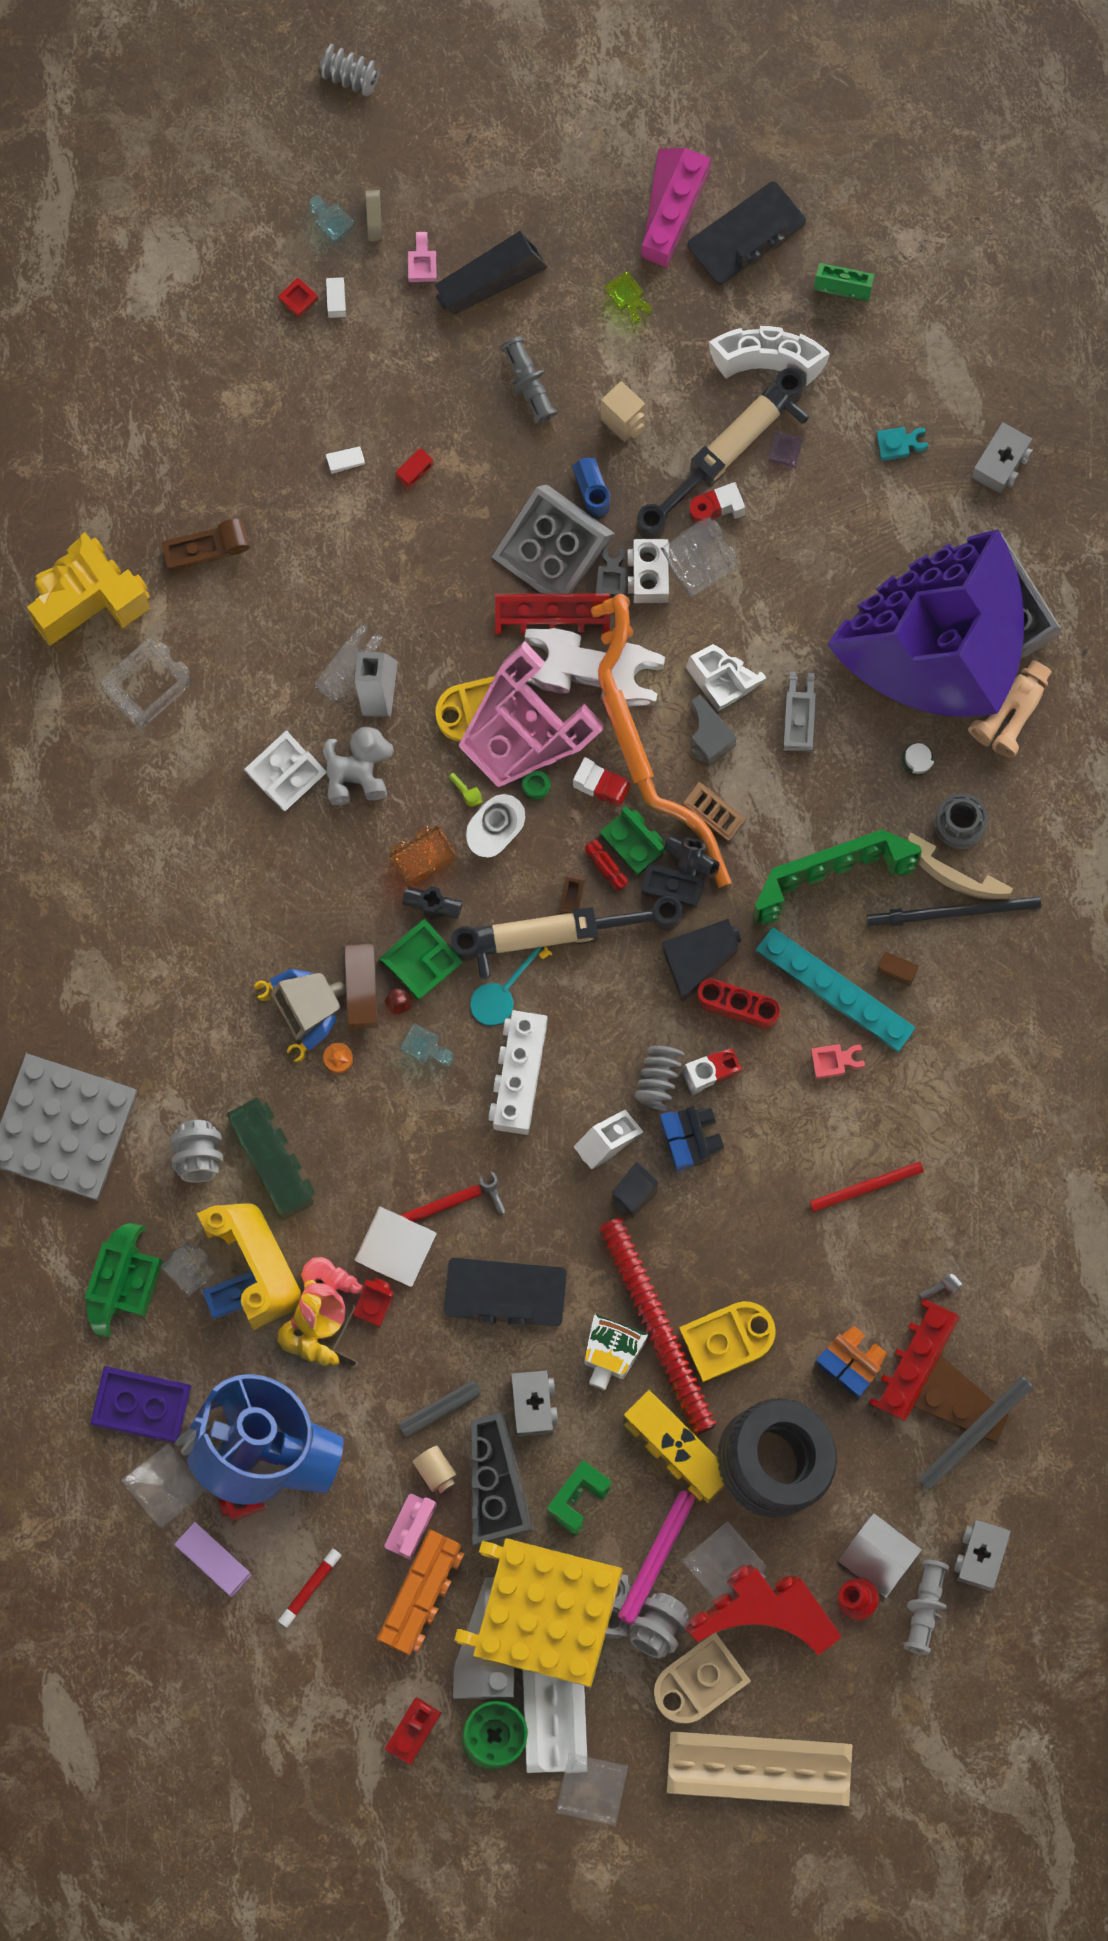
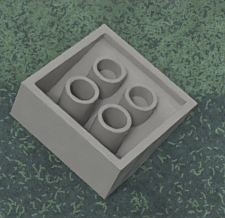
M546 484L536 487L492 558L541 594H571L599 559L604 548L607 547L615 533Z

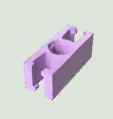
M196 1522L175 1543V1546L231 1598L252 1576L242 1564Z

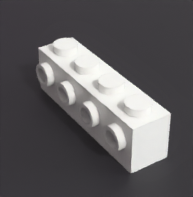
M513 1010L511 1019H505L503 1035L508 1036L507 1046H501L498 1064H503L502 1075H496L493 1090V1092L498 1093L497 1104L491 1103L489 1121H494V1130L529 1135L547 1028L546 1015Z

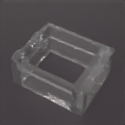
M151 637L145 640L99 682L102 691L140 730L191 686L189 677L191 672L180 660L175 662L169 656L171 654L169 648L160 640L156 643ZM153 655L178 681L143 711L118 685Z

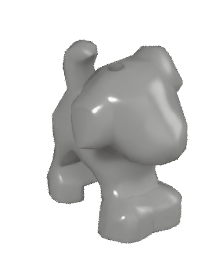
M370 727L357 729L350 738L349 745L352 752L350 757L336 755L334 751L338 742L336 739H328L324 742L323 753L327 761V776L330 779L328 799L331 805H343L350 802L349 791L343 786L345 782L361 784L368 800H379L387 797L385 783L382 779H375L373 777V768L375 763L390 759L394 748L391 743L384 739L378 729Z

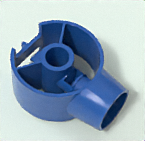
M244 1374L222 1381L209 1394L190 1425V1429L196 1430L193 1450L187 1458V1463L198 1482L213 1495L236 1504H256L273 1498L283 1488L326 1494L335 1479L342 1456L344 1441L342 1436L310 1422L303 1403L285 1385L265 1376ZM222 1406L228 1425L214 1421L210 1430L211 1438L222 1441L219 1454L212 1445L208 1434H205L209 1411ZM259 1460L269 1464H280L289 1467L274 1474L246 1472L256 1466Z

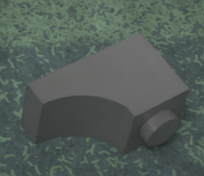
M698 695L691 701L690 710L697 720L698 730L691 738L692 748L690 749L698 761L702 762L704 760L710 766L736 746L737 737L705 699Z

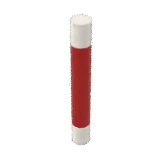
M333 1548L279 1618L278 1622L288 1628L342 1555Z

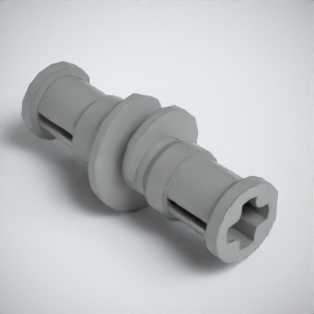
M926 1559L922 1563L924 1572L918 1588V1599L910 1600L907 1603V1608L914 1615L910 1623L911 1630L908 1642L904 1643L905 1650L922 1655L930 1654L931 1648L928 1646L931 1633L934 1631L935 1620L942 1619V1616L936 1613V1611L945 1610L947 1605L939 1602L943 1591L942 1584L945 1572L949 1571L947 1564Z

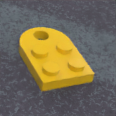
M495 676L455 685L447 689L440 696L436 705V721L445 736L457 742L462 740ZM447 710H454L458 713L459 718L454 723H447L443 720L442 715Z
M746 1301L732 1304L679 1327V1331L702 1383L762 1358L770 1350L775 1339V1324L770 1313L759 1304ZM756 1318L764 1319L767 1322L768 1329L762 1334H757L751 1329L750 1324Z

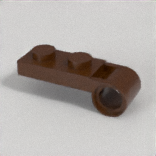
M239 518L226 520L215 529L162 542L169 572L237 555L250 548L244 522Z

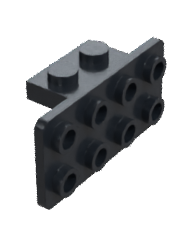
M772 181L688 241L687 247L717 284L722 285L749 265L756 264L771 249L781 246L788 237L805 226L806 218L778 183Z
M451 1258L448 1263L444 1314L447 1317L476 1319L478 1323L495 1325L496 1321L508 1322V1326L520 1328L525 1327L526 1324L558 1327L562 1324L567 1272L562 1267Z

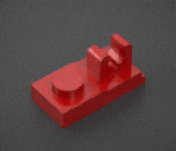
M416 1697L386 1745L385 1750L411 1765L442 1712Z

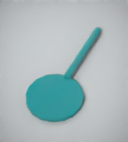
M537 947L533 950L504 986L488 983L481 985L475 990L471 997L470 1008L478 1022L488 1026H496L504 1023L505 1019L510 1017L514 1001L508 989L538 955L542 947Z

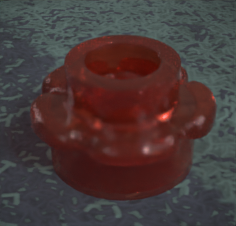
M394 989L388 993L384 1003L389 1008L390 1013L401 1014L411 1009V999L413 996L410 992L406 993L404 989Z

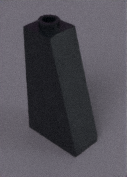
M520 230L436 283L435 286L439 292L436 298L444 310L448 308L454 314H457L547 269L548 266L536 245Z

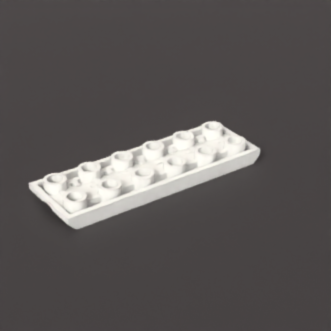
M523 1670L524 1711L528 1729L526 1743L527 1773L588 1771L584 1686Z

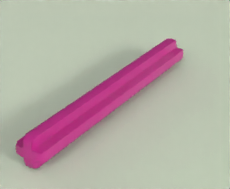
M689 1491L679 1492L618 1614V1618L624 1623L633 1624L695 1502V1496Z

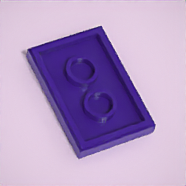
M104 1366L90 1425L175 1443L181 1434L192 1386L190 1384Z

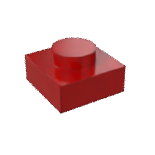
M298 277L278 296L279 301L298 318L319 300L318 295Z

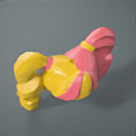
M323 1257L312 1258L304 1265L301 1273L305 1289L301 1295L294 1317L279 1329L277 1341L283 1351L293 1355H300L302 1359H306L309 1363L316 1361L322 1366H327L328 1364L335 1366L339 1364L338 1355L327 1346L317 1343V1340L334 1335L345 1321L346 1309L342 1296L336 1291L341 1290L345 1293L358 1294L362 1292L363 1285L359 1284L354 1276L348 1275L342 1268H335L330 1260ZM321 1280L323 1281V1284L316 1283V1281ZM300 1329L304 1333L301 1336H296L294 1332Z

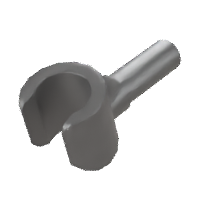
M491 1172L494 1182L490 1185L484 1184L480 1176L481 1188L490 1194L498 1213L506 1212L498 1195L497 1188L499 1184L496 1174Z
M949 1274L940 1283L921 1292L920 1295L922 1299H925L944 1288L950 1294H953L962 1286V1283L955 1275Z

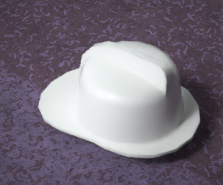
M502 794L494 796L483 804L467 825L466 840L471 851L478 856L487 858L500 853L524 826L526 817L521 802L514 796Z

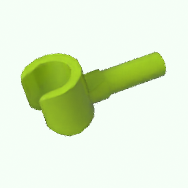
M455 773L449 775L451 781L462 793L467 806L473 807L482 803V797L477 787L468 790Z

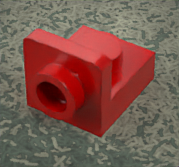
M374 1278L373 1282L366 1279L364 1289L352 1315L380 1328L394 1297V1292L389 1289L391 1285L377 1278Z

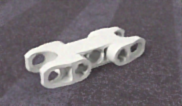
M555 628L526 629L525 642L542 648L548 655L542 668L527 683L535 685L542 690L556 693H569L572 682L601 687L598 678V667L606 653L580 648L581 636L574 632ZM631 643L625 644L620 658L612 669L615 684L618 690H622L628 707L656 706L657 693L639 687L635 683L634 676L643 669L663 670L665 657L640 645ZM602 690V693H601V699H602L603 696H605L604 693H603V690Z

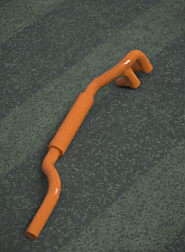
M617 594L615 597L603 601L602 604L592 607L591 612L593 617L596 618L615 612V628L601 635L603 644H610L599 663L598 678L605 695L602 697V700L630 771L631 778L634 784L638 783L642 797L649 808L682 821L695 832L700 840L706 843V855L715 859L720 864L719 870L714 876L718 888L727 886L732 882L710 828L696 813L688 808L660 798L651 780L654 777L623 692L617 689L612 676V669L622 654L627 638L633 635V628L629 625L628 607L630 600L623 594Z

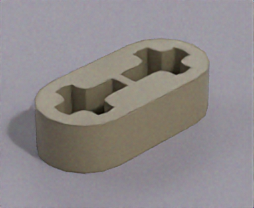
M380 189L366 190L368 241H383Z

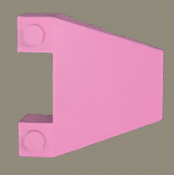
M525 641L503 661L458 745L497 787L523 777L545 765L552 764L565 756L581 751L602 731L604 726L585 704L563 723L538 697L526 682L542 668L544 661Z

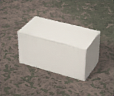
M344 277L326 278L328 317H346Z

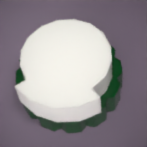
M913 743L903 751L901 762L906 772H909L911 775L920 776L931 769L934 764V757L931 749L925 746V744Z

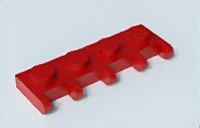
M610 593L495 594V634H501V624H521V634L526 633L527 624H550V629L555 628V624H578V634H584V624H604L603 632H609L610 614L596 618L593 617L591 609L610 599Z
M925 1299L922 1300L920 1305L928 1310L920 1326L912 1322L908 1326V1329L915 1332V1335L906 1352L897 1348L894 1353L902 1360L893 1377L891 1378L883 1374L880 1379L885 1384H888L880 1401L870 1398L868 1402L872 1407L902 1421L907 1420L960 1319L957 1313Z

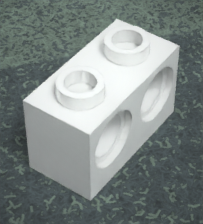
M635 539L633 541V549H628V566H633L634 576H628V594H634V603H668V539ZM645 553H650L655 556V559L651 562H645L640 557ZM650 580L656 586L648 590L644 589L641 583Z

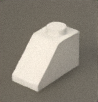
M623 1110L593 1126L576 1143L574 1148L582 1160L591 1169H594L615 1156L638 1138L643 1131L629 1113Z

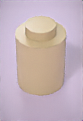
M437 1445L413 1460V1464L432 1492L438 1490L442 1494L455 1485L453 1479L457 1477V1474Z

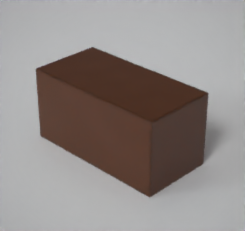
M885 951L877 972L911 986L919 966Z

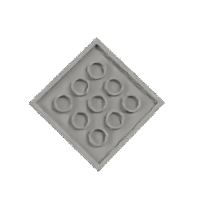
M26 1053L0 1123V1169L98 1201L135 1101L137 1089Z

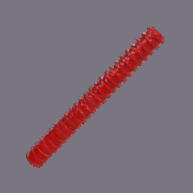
M622 1218L610 1220L599 1228V1232L604 1233L603 1241L608 1242L606 1247L612 1251L610 1256L615 1258V1266L620 1268L618 1273L623 1275L622 1282L627 1283L626 1290L631 1292L629 1297L635 1301L633 1304L634 1308L639 1309L637 1314L643 1318L641 1323L647 1327L645 1332L651 1335L649 1340L655 1344L653 1349L658 1351L657 1358L662 1359L660 1364L666 1368L664 1373L670 1377L668 1380L669 1384L674 1385L672 1390L678 1394L676 1399L682 1403L680 1408L686 1411L684 1416L690 1420L688 1425L693 1427L691 1432L694 1435L705 1433L713 1429L717 1424L716 1420L711 1418L713 1413L707 1409L709 1404L704 1403L705 1396L700 1394L702 1389L696 1385L697 1378L692 1377L694 1372L688 1368L690 1363L684 1360L686 1355L680 1351L682 1346L676 1342L678 1337L672 1334L674 1329L668 1325L670 1320L665 1318L666 1311L661 1310L663 1305L657 1301L659 1296L653 1292L655 1287L649 1284L651 1279L645 1275L647 1270L645 1268L642 1269L643 1262L638 1260L639 1253L634 1251L636 1246L634 1243H630L632 1238L626 1234L628 1229L622 1225L624 1220Z

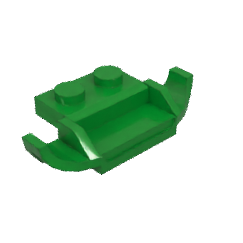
M135 1223L124 1224L115 1230L106 1242H102L84 1297L86 1299L90 1325L98 1336L110 1338L112 1315L117 1316L119 1311L146 1317L164 1262L160 1258L138 1253L139 1248L135 1244L140 1233L145 1232L146 1226Z

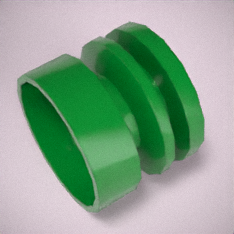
M499 1701L484 1703L472 1711L463 1726L461 1736L463 1750L470 1761L481 1768L491 1770L505 1768L514 1762L525 1748L528 1729L526 1721L519 1710L510 1704ZM489 1730L492 1733L495 1730L499 1731L498 1739L500 1743L498 1744L496 1741L491 1744L488 1743L489 1735L486 1731Z

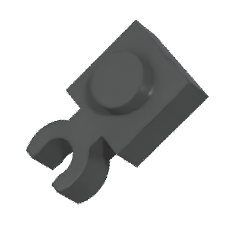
M605 547L603 550V561L607 566H598L596 593H610V598L615 597L617 594L625 595L627 568L619 567L624 561V549L620 548L619 556L612 559L608 556V547Z

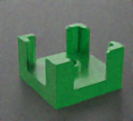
M582 1460L548 1505L547 1516L576 1536L583 1527L582 1521L584 1518L569 1506L570 1503L572 1505L577 1503L584 1493L583 1486L598 1498L604 1499L611 1490L610 1484L612 1481Z

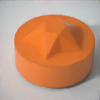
M334 1043L326 1048L323 1060L329 1071L340 1074L350 1069L353 1063V1055L347 1045Z

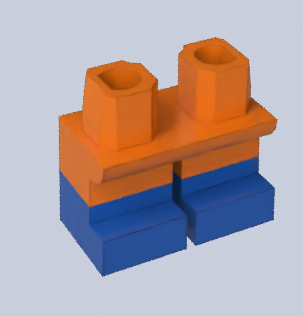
M852 1326L843 1335L839 1333L828 1348L815 1360L814 1364L836 1381L850 1362H853L839 1378L838 1384L859 1400L880 1372V1365L887 1352L877 1344H874L865 1355L857 1348L865 1338V1335L858 1328Z

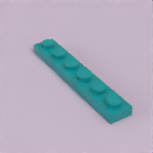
M772 927L756 949L758 955L899 1053L915 1031V1026L774 927Z

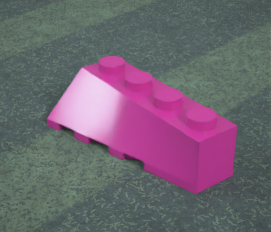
M687 148L658 149L641 258L663 267H668L709 175L710 157Z

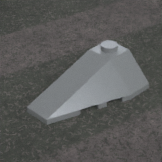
M485 1577L467 1628L469 1632L479 1635L495 1577ZM462 1645L454 1666L453 1699L514 1700V1667L476 1658L473 1656L474 1647Z

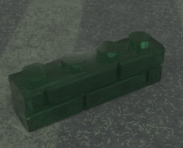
M255 1098L243 1106L228 1112L227 1117L281 1219L286 1220L312 1206L314 1202L311 1196L316 1193L308 1178L302 1181L298 1170L302 1169L296 1155L294 1153L288 1155L284 1147L288 1141L282 1129L278 1128L275 1130L270 1120L275 1117L268 1103L261 1104L260 1100Z

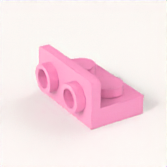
M409 1494L385 1543V1548L411 1560L437 1507L436 1502L427 1497L422 1499L414 1494Z

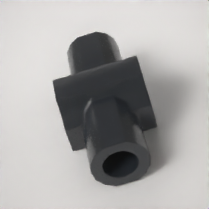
M675 835L670 836L666 840L664 851L678 859L676 865L679 872L693 876L703 874L708 878H712L717 874L720 864L715 859L706 855L707 848L704 841L689 837L682 840Z
M406 886L402 904L423 910L427 918L435 919L438 915H444L459 919L463 901L443 896L437 887L430 886L429 889L424 891ZM431 898L437 899V904L434 903V907H428L427 901L430 902Z

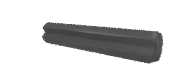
M470 1381L400 1421L399 1427L403 1434L408 1437L478 1397L481 1391L475 1381Z

